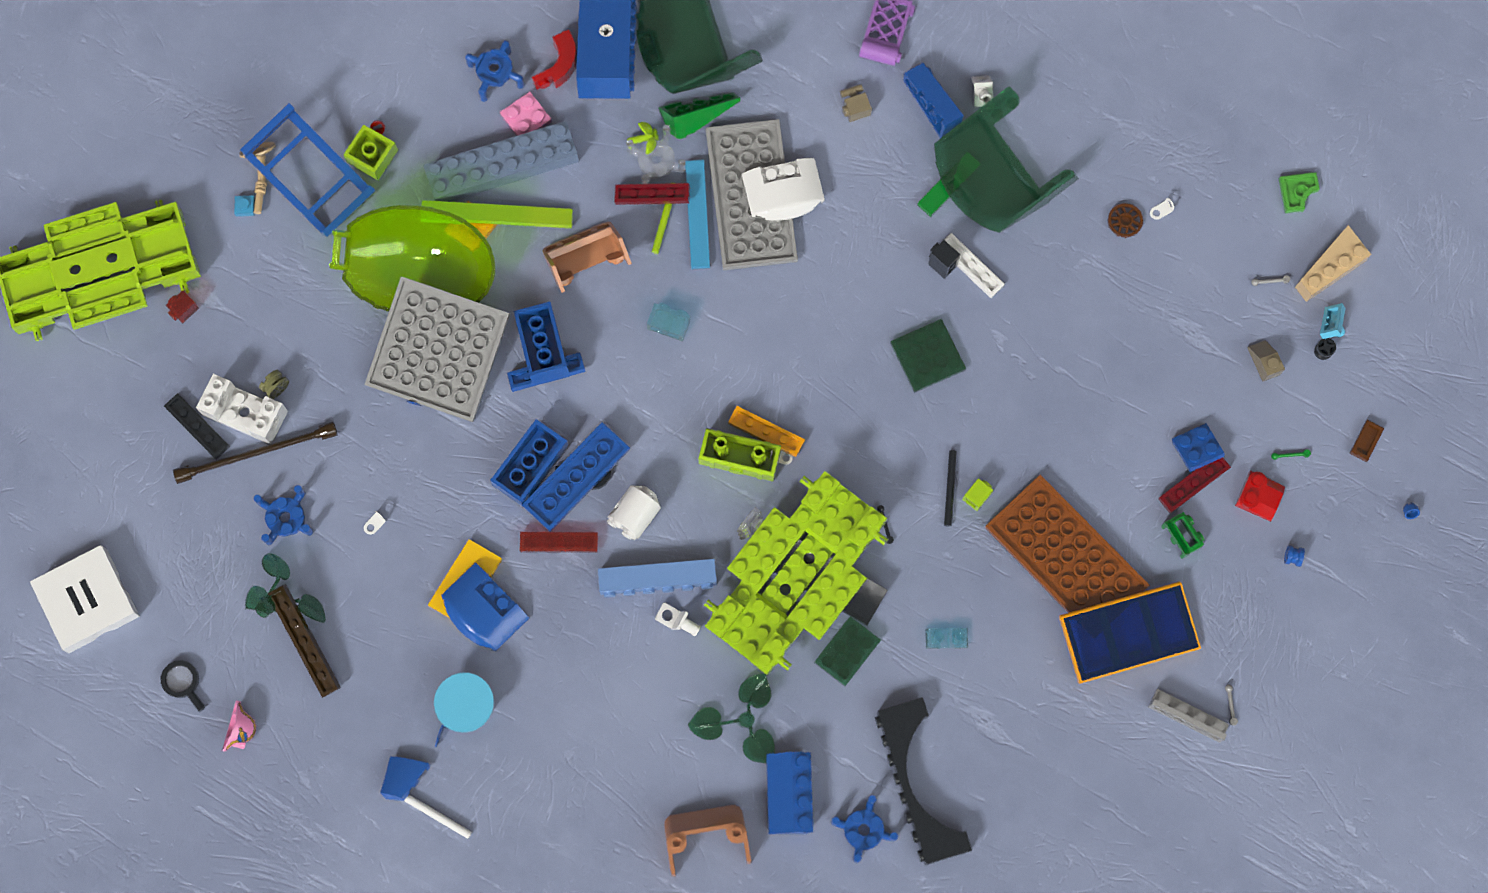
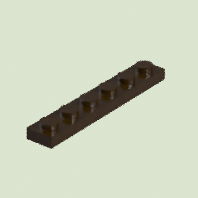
M284 584L269 592L267 595L321 697L323 698L340 689L341 686L287 585Z

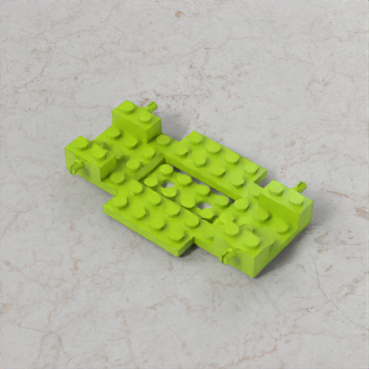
M156 200V208L125 218L121 216L118 203L114 202L44 224L48 240L46 243L18 251L16 245L9 247L11 254L0 257V287L12 329L17 334L33 331L35 341L43 340L40 329L54 324L55 317L67 313L69 314L72 328L76 330L148 307L143 289L162 284L165 288L180 285L182 294H188L190 291L187 282L201 277L197 260L192 254L184 227L186 226L185 220L177 202L163 205L162 200ZM111 253L117 254V260L113 263L107 261V257ZM79 265L81 267L80 272L72 274L70 272L72 266ZM135 267V269H133L131 272L125 274H121L68 292L62 291V289L73 288L75 285L84 282H92L94 279L103 276L108 277L113 273L122 270L127 271L130 268Z
M826 471L814 482L805 475L802 477L803 479L800 482L809 489L802 499L801 505L790 519L775 507L772 509L727 568L742 580L730 596H727L722 604L717 606L709 599L704 604L706 608L713 612L705 627L747 658L766 675H769L777 664H780L787 671L789 670L788 666L791 667L792 664L783 658L784 654L804 629L819 641L867 580L864 575L852 567L872 540L876 539L883 546L889 540L879 533L887 522V518L842 486L838 480ZM805 532H807L808 535L806 536V538L802 541V543L799 545V547L796 549L793 555L790 556L789 560L778 572V574L772 580L769 586H767L762 595H760L759 592L761 588L768 581V579L778 568L781 562L785 559V557L795 546V544L798 542L801 536L804 535ZM812 553L815 560L812 564L804 562L805 554ZM833 553L836 554L790 615L787 616V612ZM783 584H788L791 587V592L788 595L780 593V587Z

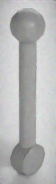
M1286 275L1283 278L1253 279L1251 284L1253 286L1274 282L1287 284L1290 281V277Z
M1228 684L1225 686V690L1228 692L1231 713L1229 723L1234 726L1237 725L1238 720L1235 718L1231 693L1233 687Z

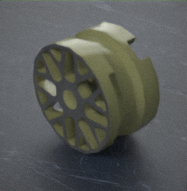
M274 370L265 377V382L262 381L259 388L262 392H266L269 398L275 399L285 391L290 381L283 377L279 370Z

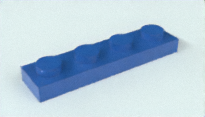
M580 352L565 356L570 376L586 372ZM527 367L507 372L512 392L533 387Z

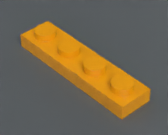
M736 406L728 421L729 425L761 441L781 445L782 451L794 457H797L805 442V439L739 406Z

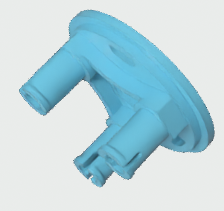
M458 673L448 677L440 684L434 697V709L438 719L445 727L456 732H471L480 728L490 718L494 707L493 693L489 685L481 677L471 673Z

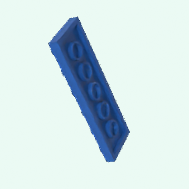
M602 422L522 506L551 532L630 450V447Z

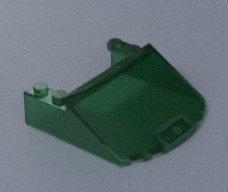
M639 0L640 8L639 13L636 14V19L638 20V30H636L640 53L647 69L653 74L655 80L671 94L732 80L734 75L763 62L761 54L756 50H749L728 60L709 0Z
M1010 86L934 143L936 167L938 168L941 182L952 201L973 221L998 233L1050 203V200L1079 179L1074 171L1067 169L1040 188L994 126L1016 109L1020 103L1018 94Z

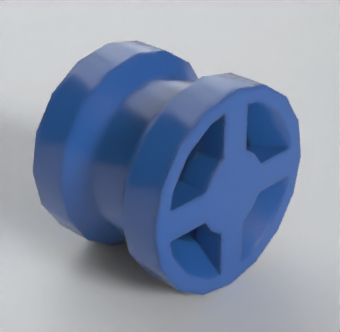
M1288 545L1284 556V563L1288 565L1293 563L1301 567L1305 549L1301 547L1297 549L1292 545Z

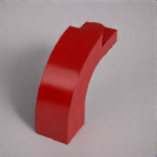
M569 29L552 37L553 44L559 54L558 60L551 68L532 76L533 85L536 90L540 88L545 89L551 83L554 84L555 88H558L573 74L577 62L575 42Z

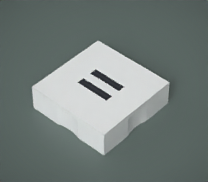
M102 545L30 581L62 650L67 653H71L94 641L103 633L115 630L140 617L129 593L120 581L119 573L108 550Z

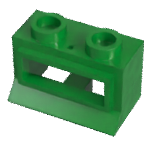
M1184 512L1166 521L1161 526L1162 529H1168L1172 535L1170 538L1172 544H1177L1182 551L1181 559L1204 546L1203 541H1205L1201 532H1196L1192 526L1194 521L1191 516L1185 515ZM1181 520L1195 545L1191 547L1188 545L1175 524L1177 521Z

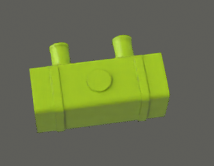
M706 428L698 460L700 465L713 469L717 468L734 474H743L760 480L764 479L774 482L781 445Z

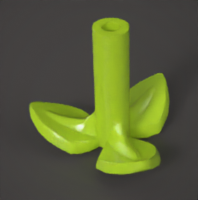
M639 122L638 125L645 134L629 137L627 142L629 145L647 141L646 154H650L656 148V141H659L656 128L652 129L650 124Z

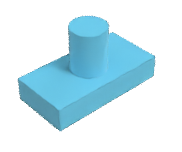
M1343 303L1325 307L1320 335L1323 339L1341 337L1345 334L1343 320L1346 308Z

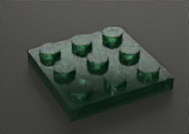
M942 319L890 341L914 393L966 370Z

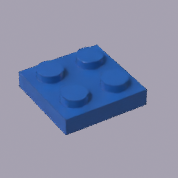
M1207 423L1172 438V443L1189 472L1225 457L1224 451Z

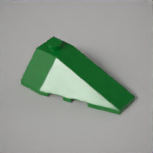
M733 92L713 95L709 97V100L695 98L692 99V103L682 104V101L660 106L659 112L668 132L675 138L683 139L741 101V98Z

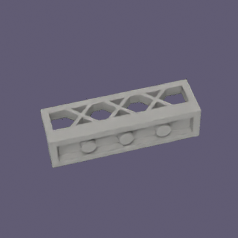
M1159 689L1155 691L1148 708L1219 743L1225 740L1227 736L1225 733L1229 726L1228 723Z

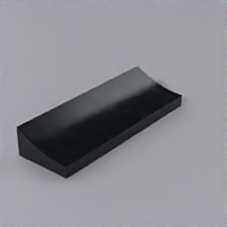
M800 539L791 549V551L788 553L785 559L781 562L778 568L774 571V573L778 574V572L789 560L790 556L793 555V553L802 543ZM812 553L805 554L804 562L812 564L815 560ZM830 557L805 591L810 589L833 558ZM867 578L842 612L868 626L886 595L887 589Z

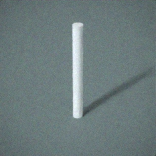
M408 795L404 800L467 839L471 836L472 832L413 796Z

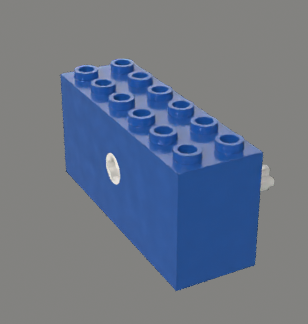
M579 0L576 71L578 98L631 99V91H634L636 0Z

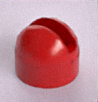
M374 120L370 128L382 135L385 131V124L380 120ZM379 124L382 125L381 127H379V128H377V129H375V130H374V128H373V127H375V126H377V125H379Z

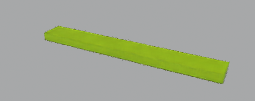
M422 200L421 220L572 228V209Z

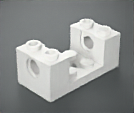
M215 374L212 375L196 407L203 416L268 444L273 443L288 412L282 403L266 396L262 399L236 388L231 381ZM243 408H249L250 410L246 417L240 416V411Z

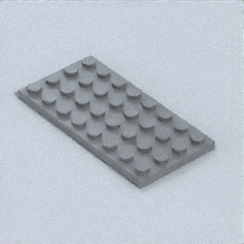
M779 120L707 127L706 137L723 270L798 262L793 220L771 221L757 215L756 218L752 217L742 178V173L757 167L764 168L785 163Z

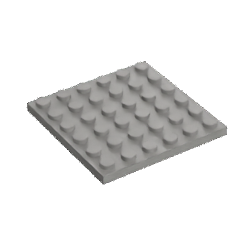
M401 276L365 385L474 422L510 313Z

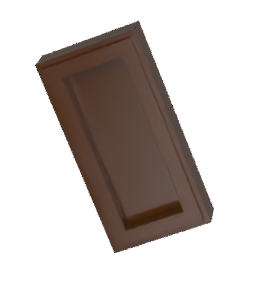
M1366 420L1349 454L1367 462L1384 428Z

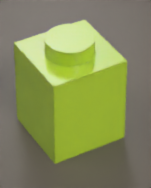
M978 478L962 500L978 511L993 492L992 486L986 480L981 481Z

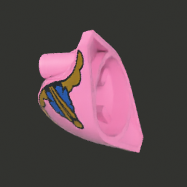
M238 700L234 705L222 751H227L231 746L244 749L246 742L250 741L256 733L254 719L244 711L241 702Z

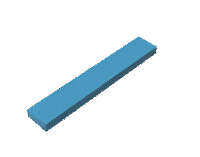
M704 160L685 161L686 181L690 185L688 218L691 269L710 268Z

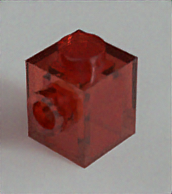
M183 290L178 295L172 296L168 300V304H166V307L170 310L168 312L169 316L174 321L178 319L182 324L199 309L196 303Z

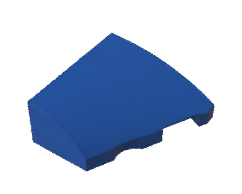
M390 756L380 793L385 799L404 801L410 794V790L419 783L418 778L425 769L427 771L430 769V764L418 760Z

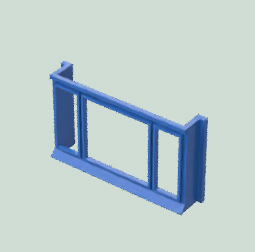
M290 103L240 149L243 156L326 237L376 191L295 112V108ZM289 119L301 133L272 161L264 166L252 153ZM305 136L344 174L309 210L270 172ZM350 180L362 193L325 227L313 213L342 185Z

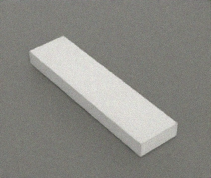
M952 233L944 239L961 254L957 266L990 298L1004 287L1005 284Z

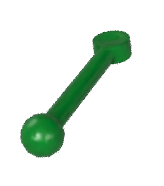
M1305 450L1303 452L1285 454H1278L1274 452L1272 453L1271 458L1273 460H1277L1278 458L1295 456H1303L1305 458H1308L1311 455L1310 450Z

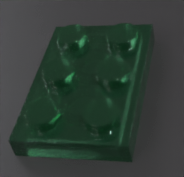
M850 616L814 663L846 687L881 642V639Z

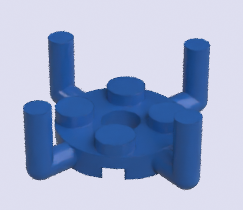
M507 40L503 41L499 50L491 49V51L486 53L483 52L479 57L470 53L465 56L468 67L473 68L475 66L477 77L482 82L478 91L482 102L488 100L486 91L489 86L501 87L509 79L515 80L519 89L525 86L522 75L513 72V65L508 56L511 54V47ZM492 64H497L499 69L497 71H490L489 67Z
M300 485L294 487L296 495L293 499L280 497L270 504L260 495L254 496V501L260 507L267 510L265 522L271 532L269 535L263 534L261 537L266 545H271L277 536L286 537L294 535L299 531L308 536L313 534L311 527L307 524L304 525V510L299 503L305 496V491ZM283 513H290V519L287 522L280 520Z
M874 795L869 796L867 799L865 810H858L852 813L846 821L840 820L838 817H834L831 820L832 826L844 829L846 840L855 848L854 863L861 861L863 850L876 847L882 839L891 842L898 839L896 832L889 833L884 831L882 819L873 812L876 802ZM862 824L867 825L870 829L869 834L866 836H862L858 832V828Z

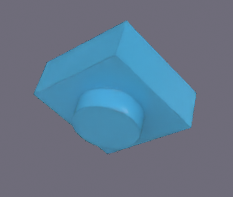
M235 196V216H255V197Z

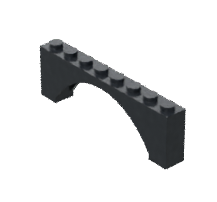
M922 697L877 711L875 722L877 728H881L883 732L881 741L883 746L887 747L889 751L887 760L889 765L893 766L895 770L893 779L895 784L899 785L901 789L899 797L902 805L905 804L907 812H905L908 824L912 823L914 831H911L914 843L918 842L920 850L917 851L919 860L924 862L926 866L971 852L972 848L967 832L953 830L932 818L918 803L909 785L906 766L909 745L922 720L929 717Z

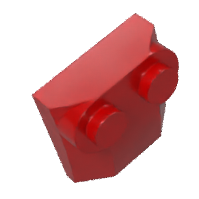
M1250 470L1235 506L1271 522L1284 494L1285 486L1267 478L1261 472Z

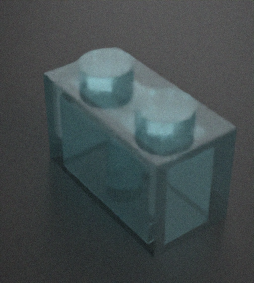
M654 303L647 322V329L683 341L691 321L690 315L680 309L677 311L670 309V306L660 303L658 305Z

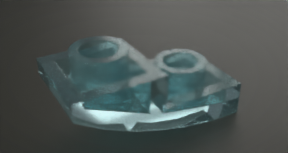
M967 628L925 629L926 649L968 648Z

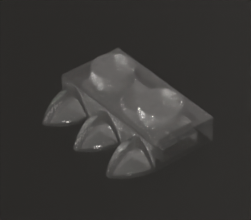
M756 507L737 530L740 540L752 536L764 521L762 512Z

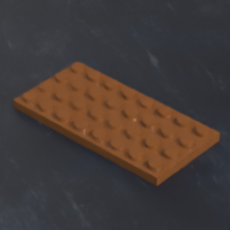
M1041 475L985 526L990 534L1068 613L1140 593L1150 586ZM1130 604L1105 610L1109 624ZM1097 613L1075 619L1093 639L1102 632Z

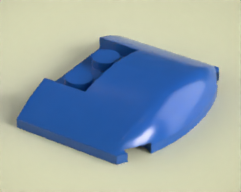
M476 563L441 595L442 600L444 599L446 612L457 629L475 644L492 648L493 651H497L530 619L517 603Z

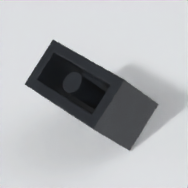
M943 240L940 244L937 242L931 248L928 265L945 279L957 267L961 254Z

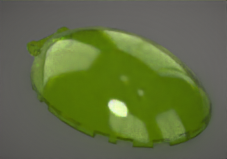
M418 205L387 206L371 210L357 217L347 225V231L332 230L334 242L332 262L329 263V268L343 270L342 280L351 289V292L377 309L389 312L401 276L478 303L488 294L494 281L496 271L495 258L488 241L476 227L450 212ZM344 237L346 238L344 263H339L341 239Z

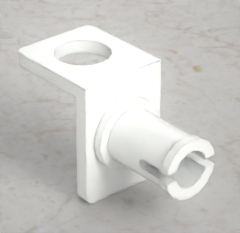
M972 77L974 84V106H992L993 81L991 77Z
M666 603L661 605L655 617L656 621L670 629L680 630L682 628L693 636L697 635L701 625L686 618L688 612H680ZM665 610L672 612V619L669 621H665L662 618V613Z

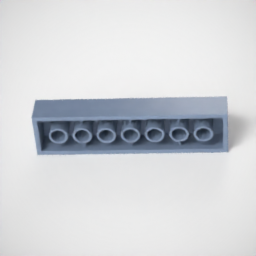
M567 121L424 164V168L434 200L451 202L577 163L579 159Z

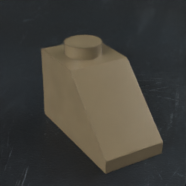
M1266 340L1247 347L1262 382L1280 376L1285 370L1278 352Z

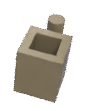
M861 84L840 91L842 98L849 96V98L844 100L842 111L850 122L871 116L872 108L866 92L857 95V93L863 91Z

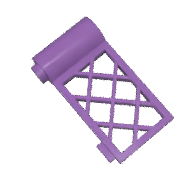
M875 0L859 57L895 66L896 63H900L902 55L899 52L908 17L913 16L915 6L912 5L913 1L885 0L889 3V6L882 9L879 5V0ZM900 4L907 6V10L899 13L896 6ZM893 9L896 16L888 19L885 12ZM881 14L885 21L877 24L874 17ZM899 19L902 26L895 29L891 22ZM888 24L892 31L884 34L880 28ZM875 30L880 34V37L876 39L869 37L870 32ZM895 34L898 39L897 44L889 42L887 37Z

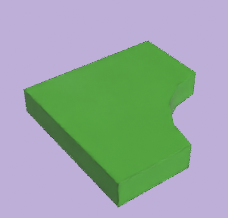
M1317 172L1280 176L1278 178L1285 213L1304 211L1307 197L1320 190Z

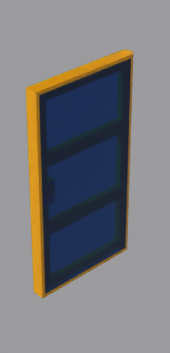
M1180 581L1059 615L1079 684L1201 649Z

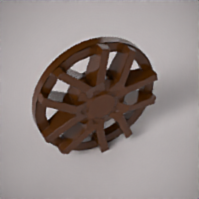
M1123 203L1115 206L1108 216V226L1118 237H1132L1138 234L1143 225L1142 213L1131 204ZM1125 207L1131 208V210L1127 213ZM1118 208L1122 209V214H1120ZM1136 211L1137 214L1132 217L1131 213ZM1113 212H1115L1117 216L1111 217ZM1139 217L1140 223L1135 221L1134 219ZM1111 220H1117L1118 223L1112 224ZM1134 224V225L1138 226V229H1135V228H1134L1133 226H1131V225ZM1121 228L1125 229V234L1120 233ZM1128 229L1133 231V233L1128 234Z

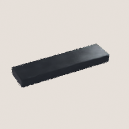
M178 393L164 405L175 419L216 460L230 448Z

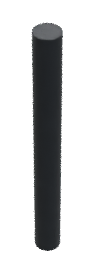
M949 450L944 526L947 527L952 526L957 455L955 450Z

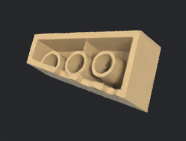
M1348 225L1295 288L1307 302L1366 262L1372 254Z

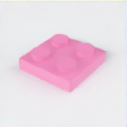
M528 92L500 112V115L516 136L544 128L552 122V119L531 92Z

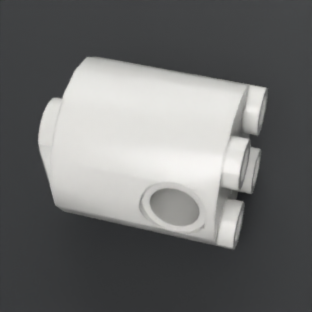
M630 485L607 516L608 520L606 522L613 528L622 529L623 532L621 534L629 540L633 539L635 541V539H639L661 509L656 494L646 486Z

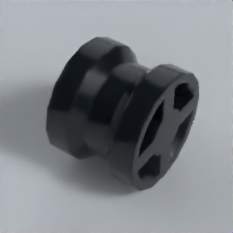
M1330 338L1321 339L1314 348L1315 356L1321 360L1329 359L1336 351V344Z

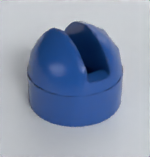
M1407 503L1403 507L1406 519H1414L1420 515V510L1415 503Z

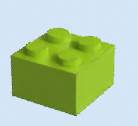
M363 125L343 156L348 164L379 180L398 149L395 142Z

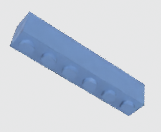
M715 559L598 569L599 592L604 597H615L619 593H624V596L635 595V592L653 594L655 590H662V592L668 593L678 588H682V591L693 590V587L711 589L714 585H717Z

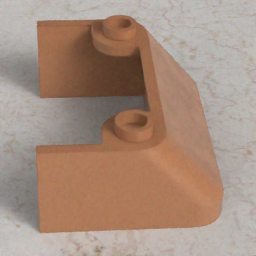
M604 222L548 245L542 250L561 293L565 292L563 286H567L572 282L573 274L599 263L608 261L609 263L619 264L625 260L628 265L632 264L623 239L611 222Z
M729 805L670 815L666 818L664 828L672 877L676 876L673 854L681 853L685 850L687 846L686 835L726 829V835L730 842H744L747 864H751L744 816L740 807Z

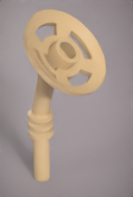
M264 142L252 154L265 166V154L272 151L276 144L275 142ZM240 152V153H239V156L242 157V158H245V157L243 156V153ZM259 171L258 181H256L255 214H261L263 196L266 194L267 186L265 177Z

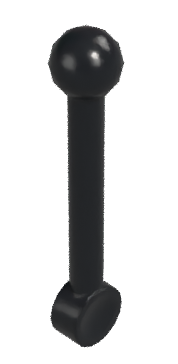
M879 505L877 511L884 515L885 508L883 505ZM886 522L884 524V529L886 532L887 539H889L887 543L892 544L894 539L892 536H890V532Z

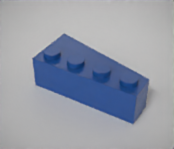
M921 63L905 72L903 81L940 139L942 140L960 130L964 115L933 76L931 69L926 67L924 63Z

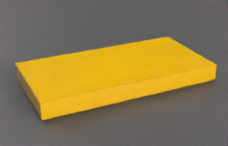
M469 539L428 606L449 618L444 599L442 600L441 595L474 563L478 564L492 577L502 558Z

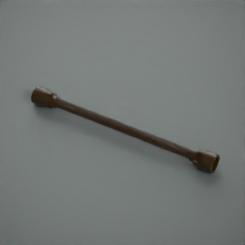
M332 421L320 425L319 429L311 433L269 444L266 447L242 452V454L226 457L197 467H189L187 465L173 469L174 478L177 484L192 480V477L198 473L212 470V468L236 463V461L262 455V453H269V451L272 452L286 448V446L309 441L312 438H322V440L338 436V433Z

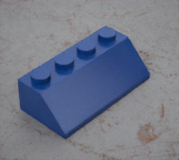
M811 752L766 754L768 835L813 833Z

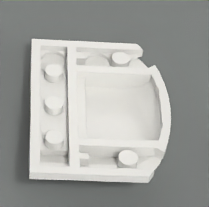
M802 158L793 162L764 168L757 167L742 173L752 217L756 218L757 215L771 221L788 220L811 212L820 202L822 204L825 201L815 158Z

